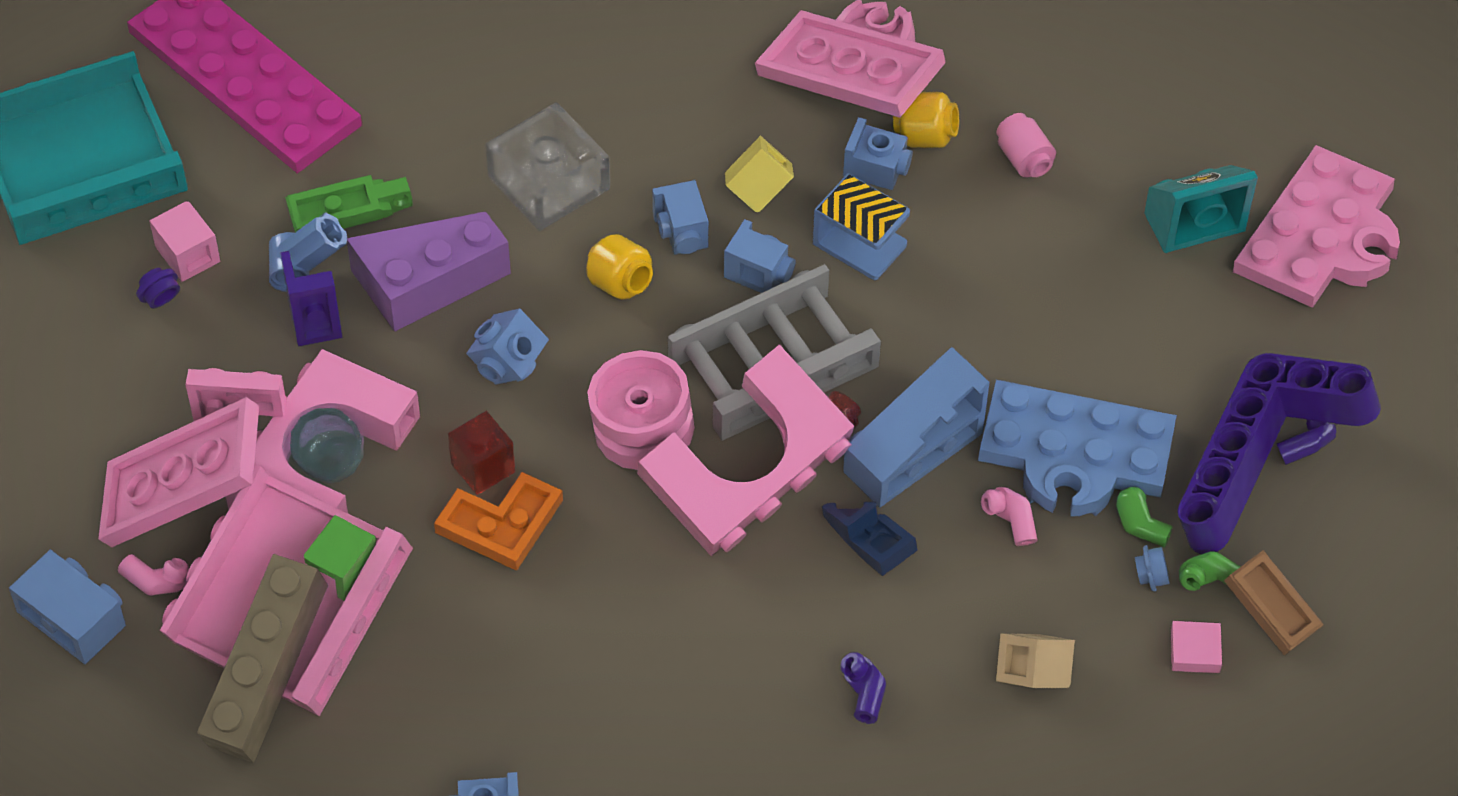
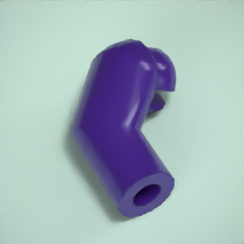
M1307 420L1308 431L1276 443L1285 465L1310 456L1336 438V425L1328 422Z
M851 652L842 659L840 669L846 681L859 695L854 717L862 723L872 724L877 722L886 688V680L867 657L858 652Z

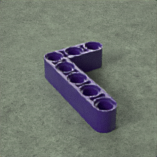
M1273 353L1261 354L1251 359L1241 374L1178 507V516L1190 548L1196 553L1204 554L1210 551L1218 552L1228 543L1286 417L1349 426H1363L1374 421L1380 414L1381 406L1371 372L1366 367L1357 364Z

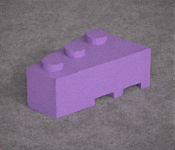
M486 212L347 238L351 271L394 332L511 274L509 243Z

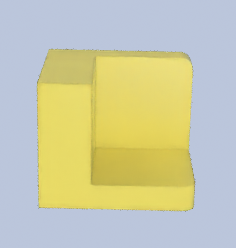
M761 135L725 172L726 186L755 212H760L794 177L792 163Z

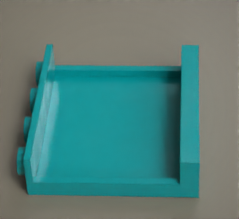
M134 51L113 56L81 68L71 69L65 73L30 82L0 93V197L19 245L188 190L182 160L178 151H173L139 73Z

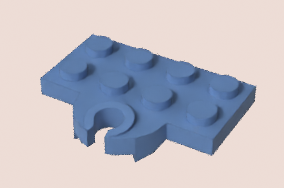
M996 380L978 461L1024 470L1023 488L1030 504L1036 502L1045 510L1053 513L1058 497L1055 489L1060 486H1068L1077 491V494L1072 497L1070 516H1082L1089 513L1097 516L1108 505L1114 489L1124 490L1128 487H1138L1143 490L1145 495L1161 498L1177 415Z

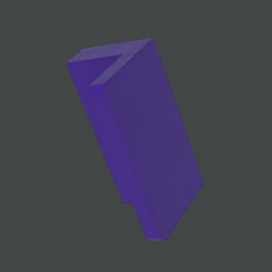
M280 252L298 347L343 338L332 271L295 278L290 252Z

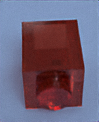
M487 410L448 433L451 464L476 495L515 473L513 441Z

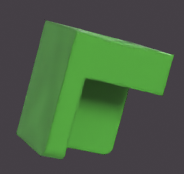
M334 515L305 552L304 561L307 565L318 568L320 572L335 579L337 597L344 601L374 549L376 538L369 532Z

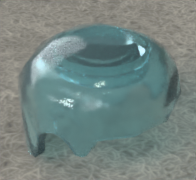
M315 408L301 416L292 429L290 451L293 459L311 478L319 482L335 483L355 473L364 457V437L357 425L341 410L336 408Z

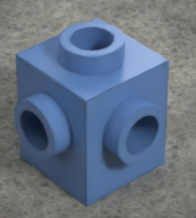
M519 308L494 314L491 319L485 321L474 334L476 340L466 354L477 365L479 373L495 385L515 380L519 382L533 372L536 367L535 359L549 339Z

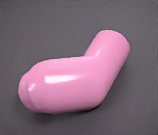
M997 487L995 490L985 491L981 498L982 509L989 515L996 514L1011 522L1016 546L1030 545L1038 541L1031 505L1026 497L1006 487Z
M131 554L125 557L118 567L120 575L150 596L179 592L187 584L186 577L189 566L184 560L179 558L166 561L163 568L152 569L135 555Z

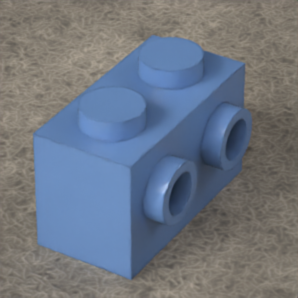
M51 549L9 587L17 613L83 664L90 661L126 626L121 610L123 602L120 596L107 584L102 583L98 586L90 580L87 572L77 561L70 557L64 560Z

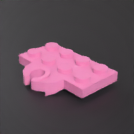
M856 0L847 6L836 20L800 10L755 62L758 76L901 117L946 62L942 49L915 42V29L911 11L907 12L906 9L899 6L894 10L895 16L893 20L887 24L880 25L886 22L889 16L886 2L862 4L861 0Z
M1316 145L1235 259L1233 273L1312 308L1333 278L1351 286L1367 287L1368 281L1381 277L1389 271L1391 261L1389 258L1397 259L1400 244L1398 228L1389 216L1380 211V208L1393 191L1395 178ZM1378 247L1385 252L1387 257L1385 255L1371 254L1365 248Z

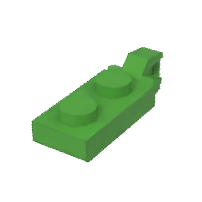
M371 175L285 197L295 233L325 212L336 217L341 227L345 229L386 218L394 212L413 206L412 195L406 177L383 182V179L372 180Z

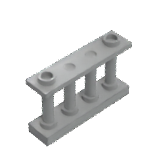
M825 264L811 271L799 272L785 283L698 323L684 325L677 329L674 334L668 336V358L676 361L678 365L691 360L718 399L713 402V429L721 441L770 419V417L744 388L740 390H733L707 353L730 342L750 369L763 357L747 334L770 324L796 363L824 393L879 367L881 340L873 329L870 328L858 335L850 334L825 298L828 297L829 269ZM808 306L836 345L819 353H812L786 316Z

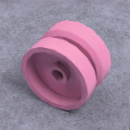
M633 351L622 353L605 362L592 376L587 392L597 446L608 460L623 468L638 470V461L673 432L677 434L687 447L690 445L695 429L687 376L676 361L657 352Z

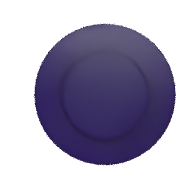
M154 268L139 280L140 287L136 292V296L142 303H148L151 308L163 306L171 301L180 291V286L177 283V274L173 269L162 270L161 268Z

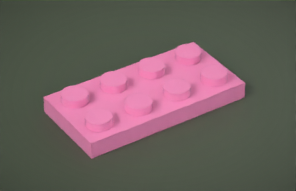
M245 397L108 461L98 539L112 548L253 485L259 405Z

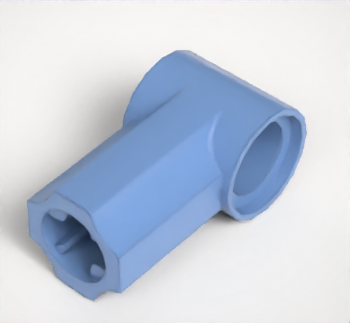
M325 212L320 217L314 218L296 233L285 232L271 238L269 241V283L272 287L287 292L280 252H290L296 278L309 275L310 270L347 244V233L339 224L338 219Z

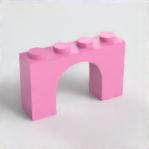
M780 344L745 372L742 384L744 390L777 425L782 435L784 456L772 472L750 482H733L720 478L704 466L675 432L638 461L637 474L710 556L715 554L720 548L725 552L733 549L747 535L743 530L756 518L762 523L771 517L782 505L778 499L791 488L796 493L804 489L816 477L817 474L814 469L826 459L830 463H834L852 445L848 440L851 438L854 425Z
M322 349L312 363L304 365L299 373L296 386L288 397L285 396L284 417L273 416L263 431H257L254 465L256 463L262 466L270 476L348 513L345 495L302 476L288 464L292 451L306 437L327 429L350 430L397 451L420 418L417 391ZM234 493L226 496L228 509H230L235 500Z

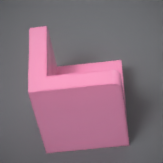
M184 202L149 220L156 249L175 271L181 282L221 262L215 234L190 202Z

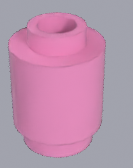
M1016 113L1000 123L996 131L999 137L998 145L1019 175L1022 177H1040L1046 174L1053 166L1056 150L1035 120L1026 117L1023 113Z

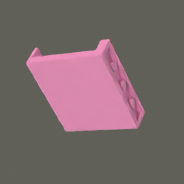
M255 463L253 485L235 492V500L226 516H221L214 524L210 535V544L203 556L198 557L191 564L186 577L187 584L179 598L172 600L163 614V625L160 631L176 645L225 668L273 554L306 564L304 561L305 552L334 515L375 536L376 545L344 601L337 597L335 579L320 572L328 584V588L282 695V698L320 716L413 547L403 534L388 527H385L383 531L270 476L262 466Z

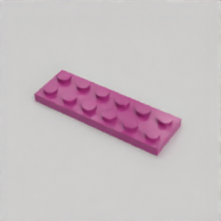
M157 0L127 21L131 35L297 174L362 126L361 115L221 0Z

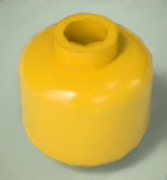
M921 92L901 117L893 116L894 131L908 137V147L943 148L949 143L951 137H956L958 134V106L955 102L951 103L949 97L943 92Z
M619 234L608 235L601 239L591 248L588 254L586 265L587 277L594 286L621 300L630 299L642 293L652 280V258L649 252L642 246Z

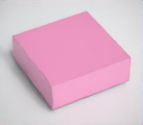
M1173 621L1171 626L1172 671L1220 673L1222 667L1221 623Z

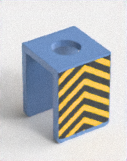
M847 173L814 210L813 245L870 279L878 280L907 247V240L895 232L910 216V209Z

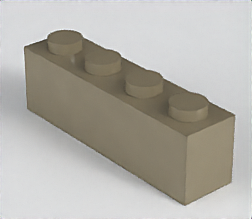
M276 554L272 555L197 731V734L209 748L252 763L255 762L328 588V584L318 568Z

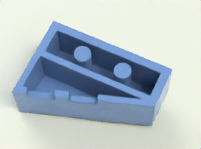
M951 347L869 425L849 439L852 445L844 454L843 472L873 502H876L879 508L983 434L990 382Z

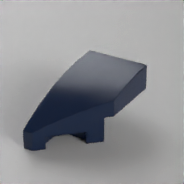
M864 502L862 508L837 509L836 503H826L822 506L823 516L828 523L881 576H884L918 551L916 538L887 515L878 514L876 502Z

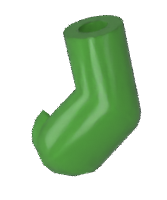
M1128 487L1121 491L1117 497L1116 508L1123 529L1128 534L1165 548L1173 526L1151 518L1146 503L1147 498L1143 490L1138 487Z
M1210 551L1187 559L1180 566L1179 582L1189 591L1199 590L1200 586L1216 580L1226 584L1224 580L1241 566L1218 552Z

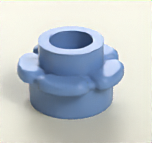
M1147 545L1143 546V555L1135 557L1140 585L1149 583L1151 590L1157 591V586L1170 584L1163 548L1148 549Z

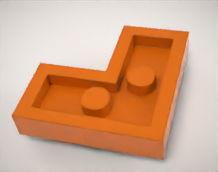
M521 472L498 507L458 488L434 522L435 533L517 571L562 503L563 490Z

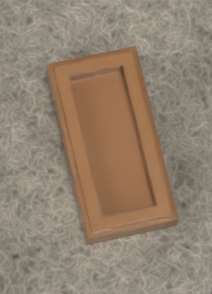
M1264 550L1224 580L1284 656L1324 625Z

